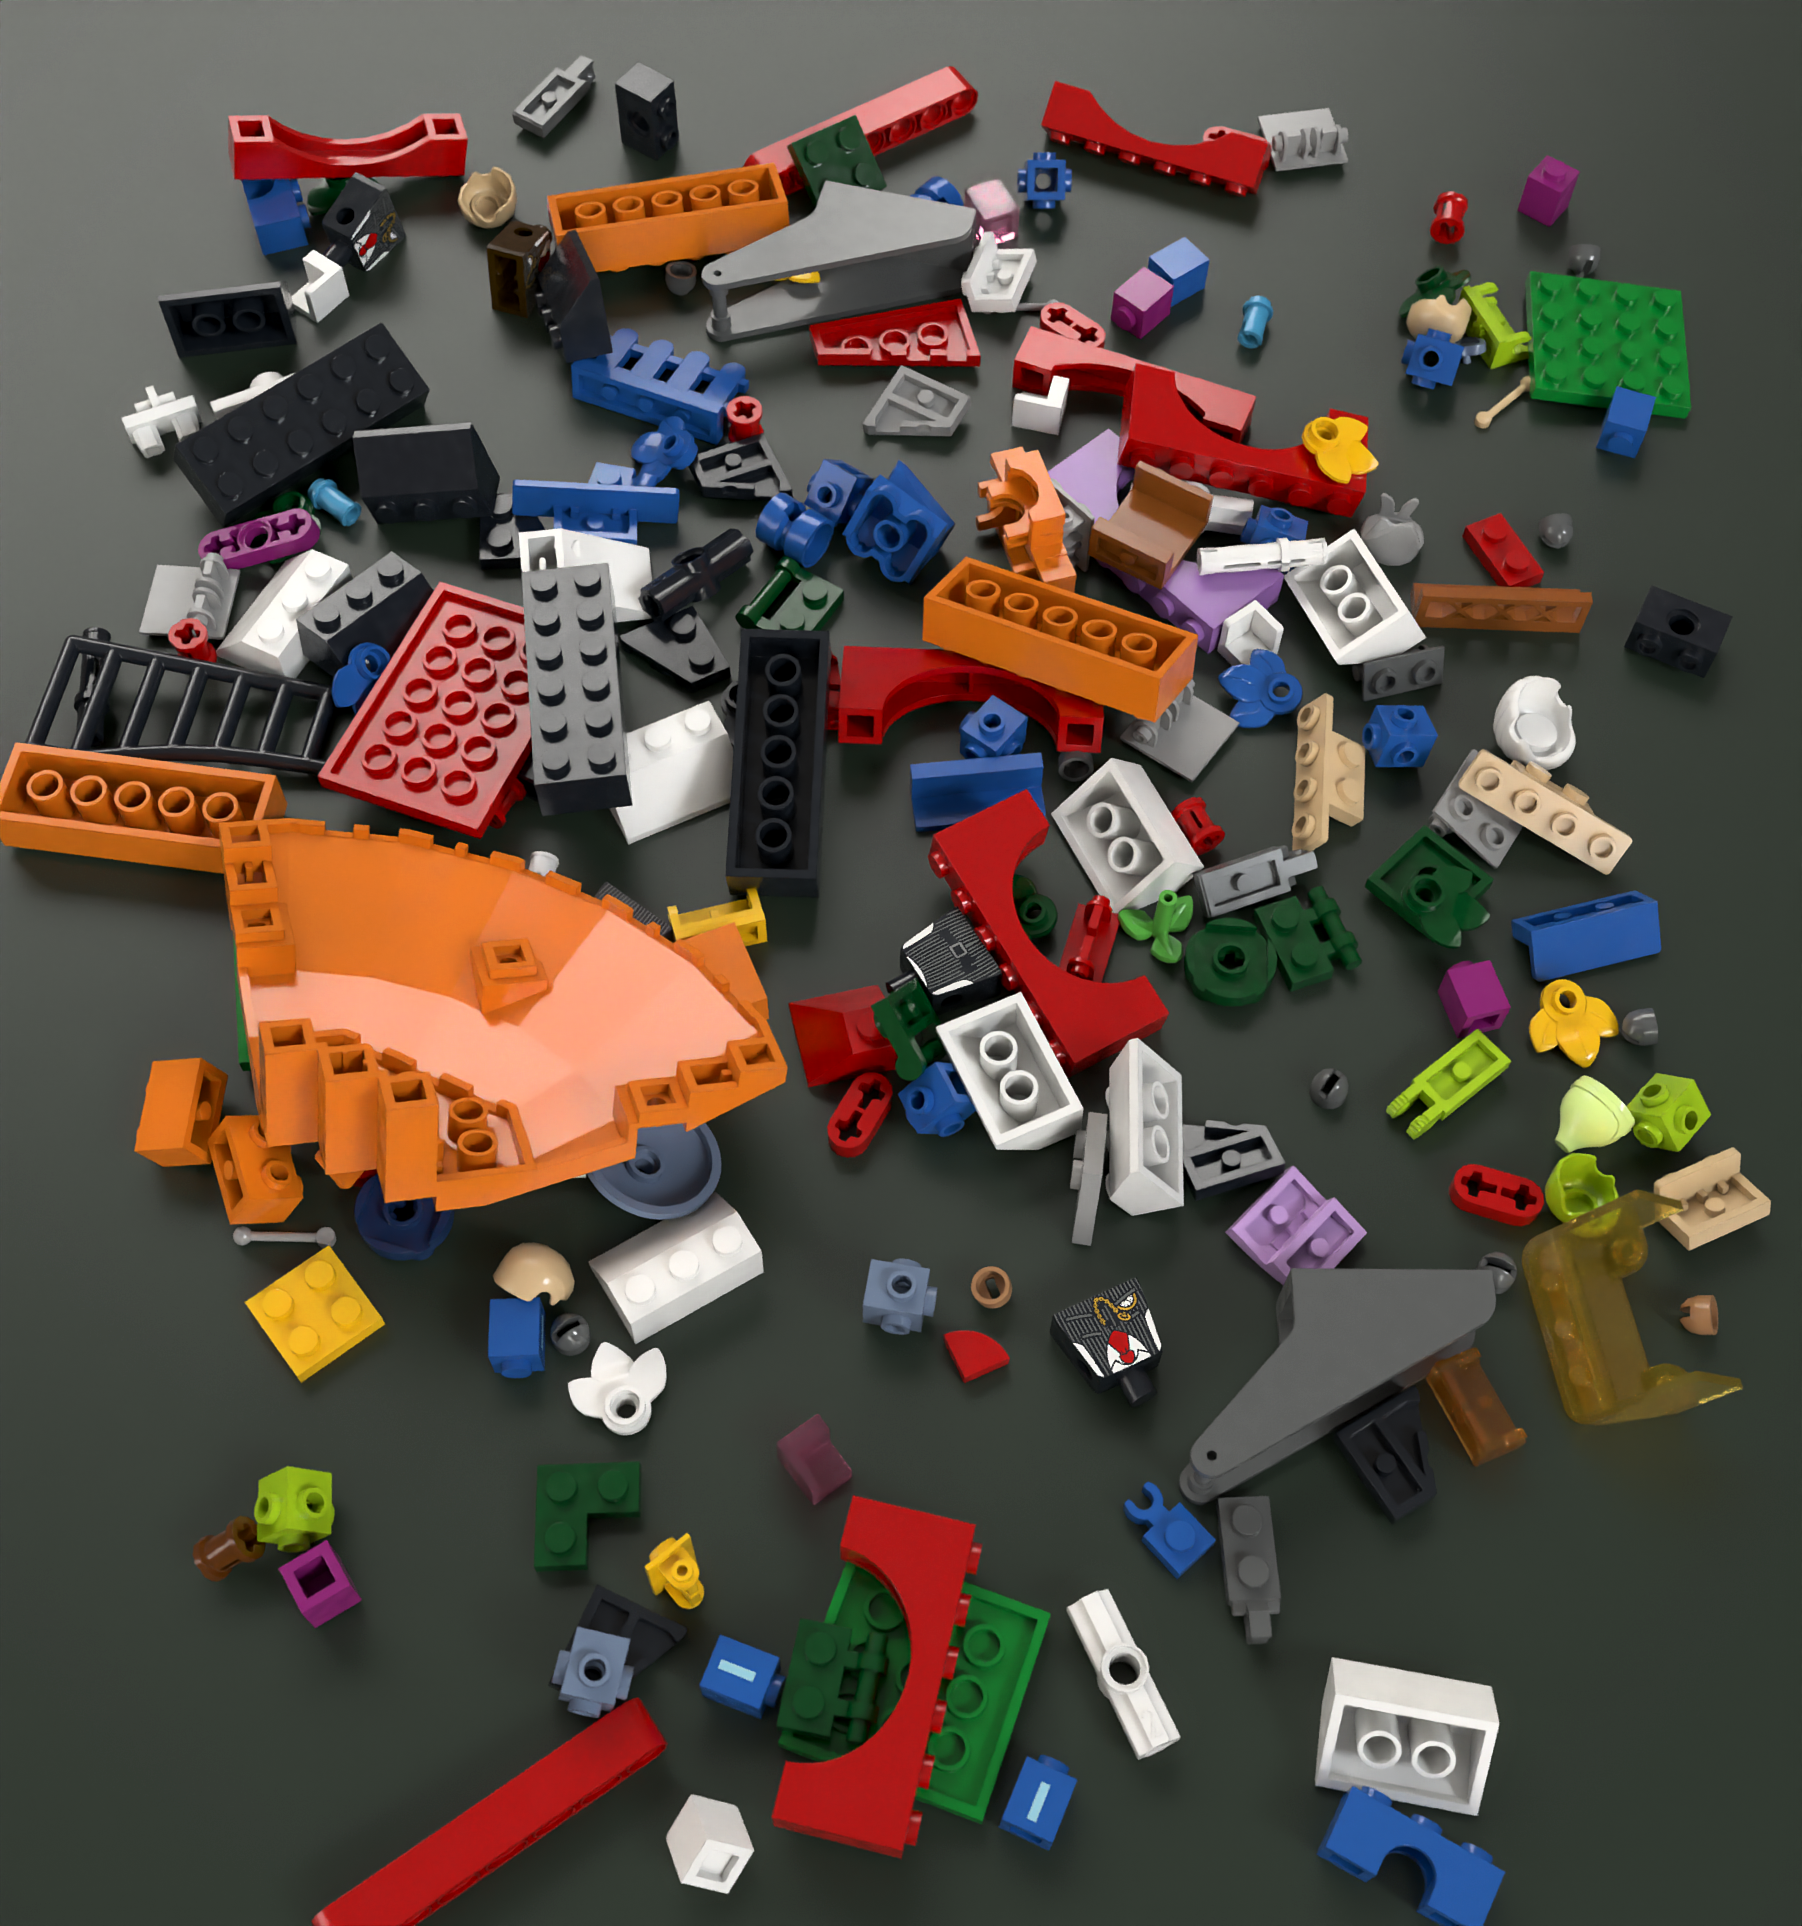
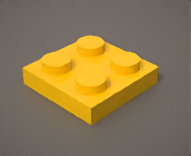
M329 1245L245 1302L301 1383L385 1325L380 1314Z

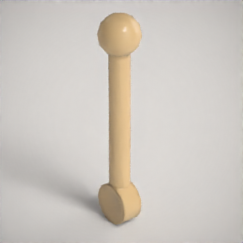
M1530 376L1523 377L1520 381V386L1489 411L1477 413L1474 420L1475 425L1482 429L1487 428L1491 423L1492 417L1523 392H1530Z

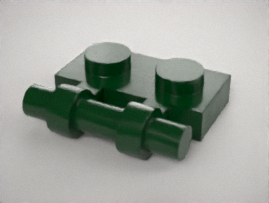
M1323 886L1315 887L1307 893L1313 906L1312 908L1303 910L1297 897L1293 896L1254 910L1252 918L1266 942L1269 938L1274 945L1277 954V967L1290 992L1331 979L1334 972L1330 962L1332 960L1340 958L1346 970H1352L1362 963V959L1356 950L1358 942L1351 931H1346L1339 918L1341 910L1336 900L1328 897ZM1323 925L1330 941L1320 943L1313 928Z
M800 1618L776 1725L777 1730L830 1741L834 1719L849 1722L846 1736L847 1743L862 1746L867 1742L870 1727L877 1725L880 1708L875 1703L880 1678L887 1676L890 1660L885 1657L889 1637L881 1633L869 1632L864 1652H855L849 1650L852 1638L851 1628ZM844 1671L859 1673L855 1698L852 1701L839 1699Z

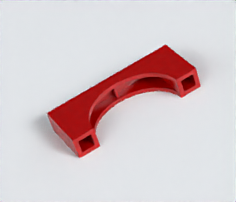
M1135 363L1124 389L1117 465L1136 469V465L1139 461H1142L1152 467L1162 469L1167 474L1178 479L1329 512L1334 515L1353 516L1366 493L1367 473L1352 474L1347 484L1339 483L1321 471L1317 465L1316 455L1310 452L1304 444L1283 449H1262L1228 440L1204 426L1187 409L1176 388L1175 372ZM1331 408L1326 417L1333 420L1339 417H1349L1368 426L1369 417ZM1368 429L1360 441L1366 448L1368 447Z
M844 646L839 697L838 743L882 744L883 737L888 728L897 719L910 711L923 706L948 701L986 702L994 695L1014 709L1023 712L1042 724L1053 737L1057 751L1100 753L1104 707L1092 700L1057 690L1050 685L1030 678L1020 677L1013 672L991 664L981 663L974 658L954 651Z
M1025 789L933 834L928 861L935 875L940 879L945 878L952 890L951 899L954 906H958L963 915L967 914L975 927V933L988 952L992 954L998 967L1003 972L1002 984L1008 991L1014 990L1016 994L1022 992L1067 1078L1119 1052L1129 1040L1135 1038L1141 1040L1160 1030L1169 1015V1011L1146 975L1118 983H1101L1082 979L1050 962L1026 935L1014 905L1013 876L1025 857L1044 844L1050 824L1029 791Z
M855 1495L852 1496L840 1544V1559L853 1563L876 1577L891 1593L904 1617L910 1641L911 1663L909 1674L901 1698L893 1713L880 1730L862 1746L846 1755L825 1762H785L772 1814L773 1826L901 1859L905 1844L916 1846L923 1815L922 1811L913 1809L917 1788L927 1790L929 1788L935 1761L934 1755L926 1754L930 1732L941 1734L948 1701L938 1699L942 1678L953 1680L960 1647L950 1645L954 1625L965 1627L971 1595L962 1593L966 1573L976 1575L983 1543L973 1541L976 1524Z

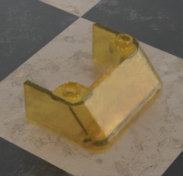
M1636 1189L1533 1237L1523 1250L1522 1267L1562 1403L1567 1415L1579 1424L1600 1426L1674 1415L1743 1389L1740 1378L1702 1371L1687 1373L1682 1367L1667 1363L1649 1367L1622 1278L1636 1273L1646 1262L1648 1244L1643 1228L1684 1210L1680 1200Z

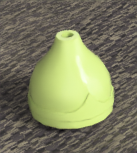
M1583 1075L1574 1081L1570 1086L1571 1089L1567 1091L1562 1099L1560 1126L1555 1143L1566 1153L1581 1148L1603 1147L1614 1143L1630 1132L1631 1128L1635 1125V1119L1625 1104L1612 1091L1595 1079Z

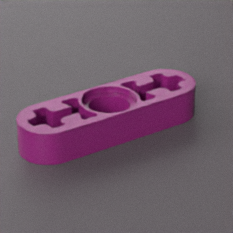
M299 508L291 509L213 531L201 540L198 554L202 559L208 553H217L223 557V562L227 569H242L310 549L319 539L320 528L306 510ZM268 534V539L264 545L259 548H250L251 542L256 536Z

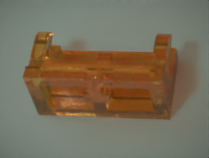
M1477 1347L1436 1362L1426 1377L1427 1382L1475 1467L1524 1446L1526 1443L1525 1438L1528 1437L1523 1428L1516 1429L1481 1368L1479 1358L1482 1356Z

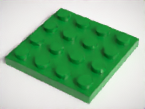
M1529 272L1525 281L1527 332L1532 338L1528 341L1529 376L1531 378L1530 399L1608 409L1615 389L1618 386L1656 397L1652 410L1653 415L1686 419L1691 410V397L1680 290L1553 273Z
M846 1562L824 1623L851 1628L852 1638L849 1650L855 1652H864L869 1632L881 1633L889 1637L885 1657L889 1658L890 1661L887 1676L880 1678L875 1703L880 1710L877 1725L870 1727L869 1740L885 1724L901 1698L911 1663L910 1641L904 1617L891 1593L872 1574L853 1563ZM964 1581L962 1593L971 1595L965 1627L954 1625L950 1645L960 1647L953 1680L942 1678L938 1699L948 1701L941 1734L930 1732L926 1754L935 1756L928 1790L917 1788L915 1799L982 1824L1051 1613ZM844 1671L839 1699L854 1700L859 1673ZM834 1719L830 1741L783 1731L778 1742L779 1747L817 1762L839 1758L860 1747L846 1742L849 1722Z

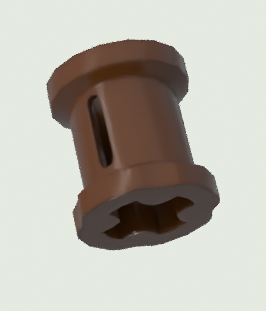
M239 1516L228 1523L225 1531L216 1536L206 1535L193 1546V1557L196 1566L200 1569L203 1576L211 1581L224 1579L232 1571V1567L241 1562L252 1563L262 1557L265 1552V1542L257 1541V1524L247 1516Z

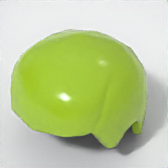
M1571 1153L1558 1161L1544 1189L1546 1204L1551 1212L1569 1227L1580 1231L1598 1230L1615 1217L1620 1202L1616 1187L1614 1186L1615 1177L1613 1175H1604L1597 1169V1158L1595 1156Z

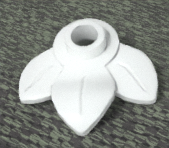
M603 1342L594 1356L591 1378L575 1379L568 1383L572 1403L583 1415L603 1419L606 1427L616 1434H635L641 1431L649 1422L652 1413L651 1402L665 1388L667 1380L665 1360L661 1351L658 1348H654L645 1352L633 1362L622 1350L610 1343ZM624 1405H632L636 1408L634 1415L629 1418H621L618 1415V1410Z

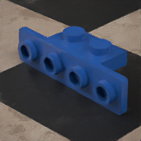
M516 479L513 480L512 513L519 516L554 517L553 529H565L637 545V522L673 524L678 522L680 492L677 488Z

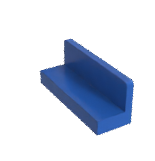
M1041 752L910 764L909 789L915 830L917 832L944 830L1025 789L1029 791L1045 817L1046 810L1041 787L1044 768Z
M1636 890L1511 920L1513 937L1529 946L1532 978L1538 982L1656 954L1661 951L1658 903L1656 900Z

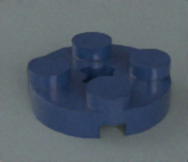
M378 1173L368 1179L363 1185L354 1206L356 1223L364 1242L376 1254L387 1259L399 1261L409 1259L420 1261L430 1257L435 1248L449 1234L455 1214L454 1209L436 1212L432 1197L385 1203ZM407 1202H412L413 1210L416 1214L406 1221H398L397 1215L393 1213L395 1207L404 1208Z

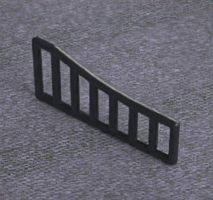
M69 635L64 640L25 744L63 748L48 745L45 742L79 653L104 658L70 747L72 750L159 761L219 762L318 776L327 760L319 759L335 704L332 698L331 685L78 635ZM122 662L146 666L144 677L118 747L90 749ZM165 670L190 675L166 744L138 746ZM212 679L232 683L233 685L212 745L185 744L207 680ZM250 688L276 692L257 749L231 746ZM293 696L319 700L301 755L275 752Z

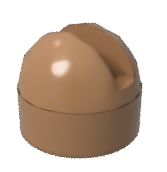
M988 1266L980 1269L974 1275L971 1282V1290L976 1300L982 1306L992 1309L999 1308L1009 1301L1012 1294V1283L1002 1269ZM994 1278L1000 1292V1296L996 1299H993L991 1291L985 1282Z
M1697 1295L1688 1298L1680 1307V1311L1690 1313V1316L1680 1318L1682 1326L1693 1334L1716 1335L1718 1331V1308L1715 1296Z

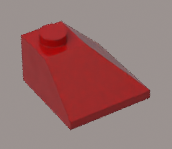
M878 985L788 1003L808 1088L856 1078L864 1073H880L895 1070L898 1056L889 1039L883 1037L878 1031L874 1022L875 1013L871 1008L872 1004L885 997Z

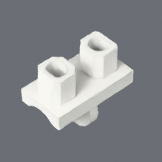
M152 385L145 388L149 399L134 404L137 413L122 417L131 443L137 444L145 458L162 454L165 451L160 435L176 431L179 441H182L200 430L199 423L202 420L193 395L176 400L173 392L157 396Z

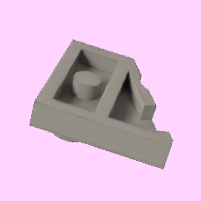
M901 365L863 422V430L868 435L952 436L971 406L970 396Z
M1088 1112L1086 1131L1076 1130L1073 1158L1082 1160H1073L1070 1189L1078 1190L1072 1243L1091 1246L1103 1174L1108 1114Z

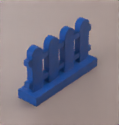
M629 328L620 329L613 336H610L613 353L600 355L595 359L587 358L574 361L571 365L572 398L660 426L664 418L677 416L685 422V430L692 434L694 438L715 445L723 437L724 416L727 417L729 402L733 400L738 392L745 394L749 389V380L745 379V368L741 364L728 363L719 371L709 367V356L704 352H690L684 359L674 356V346L667 340H656L649 347L638 345L637 332ZM630 357L639 359L631 371L623 368ZM666 368L675 371L667 382L658 380ZM702 380L711 383L703 394L694 391Z

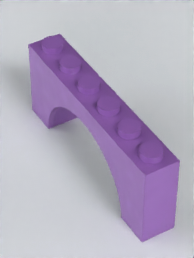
M1109 428L1048 471L1050 478L1057 480L1067 494L1090 510L1095 517L1094 523L1099 517L1110 520L1119 507L1117 500L1119 493L1134 476V468L1117 465L1120 437ZM1096 559L1102 567L1109 568L1122 579L1125 586L1131 592L1138 593L1152 605L1154 611L1160 617L1167 618L1177 628L1197 634V645L1207 654L1218 647L1223 622L1228 617L1255 600L1265 609L1276 603L1284 578V574L1279 572L1278 569L1199 575L1197 563L1182 560L1163 589L1160 590Z

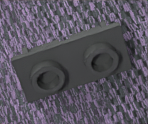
M1424 644L1420 645L1418 649L1405 651L1398 656L1353 665L1352 673L1356 681L1362 680L1363 702L1443 684L1445 647L1442 645L1429 648Z

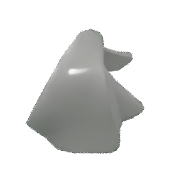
M1386 493L1381 494L1379 514L1369 516L1363 522L1360 532L1361 539L1377 563L1399 566L1409 563L1417 556L1424 544L1423 531L1420 525L1410 517L1419 504L1417 498L1407 501L1399 512H1394V500Z

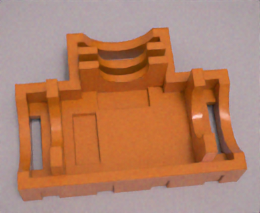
M1023 447L991 453L990 463L992 468L995 469L998 478L978 482V495L980 498H987L989 513L976 516L975 526L977 531L991 528L996 529L1011 565L1012 572L1074 593L1076 572L1063 544V527L1066 514L1039 450L1025 453Z

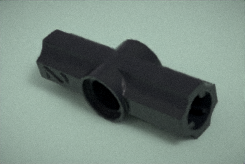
M730 528L705 546L688 549L678 554L671 561L673 565L671 569L640 589L641 595L638 597L643 611L648 613L653 621L663 622L690 602H699L714 596L720 591V582L751 561V554L754 550L750 540L739 529Z

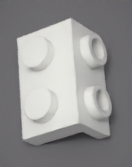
M984 232L979 245L974 249L973 259L968 270L963 273L961 280L962 292L968 298L971 311L1015 312L1037 262L1034 249H998L993 232Z

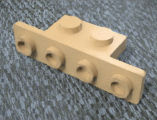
M1327 693L1306 704L1300 709L1297 717L1298 738L1295 754L1296 781L1294 788L1292 851L1297 849L1312 851L1326 843L1328 840L1329 816L1351 827L1363 820L1365 747L1332 731L1333 696Z
M1484 749L1479 751L1459 780L1458 785L1460 789L1601 873L1607 875L1613 870L1631 845L1632 839L1628 834L1597 817L1589 804L1586 803L1589 797L1584 792L1568 783L1564 788H1561L1549 781L1552 775L1534 762L1529 761L1524 766L1518 761L1513 760L1510 765Z

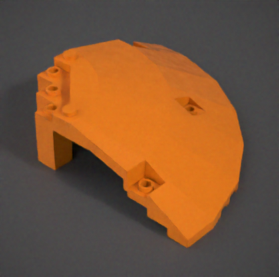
M295 818L219 822V841L230 927L233 930L236 946L237 982L255 1100L261 1130L264 1129L267 1147L319 1142L325 1175L377 1169L385 1203L432 1197L436 1212L489 1205L634 1159L636 1156L638 1128L682 1123L685 1132H688L786 1082L788 1066L767 1020L747 999L737 1000L729 991L730 982L723 974L714 975L704 965L705 956L701 951L682 939L672 943L660 935V925L655 922H651L647 926L633 918V908L607 894L600 900L581 892L582 883L551 870L544 877L525 869V860L497 851H493L490 858L468 853V844L461 842L457 843L455 849L434 844V835L400 828L399 837L370 834V825L354 824L353 832L326 830V821Z

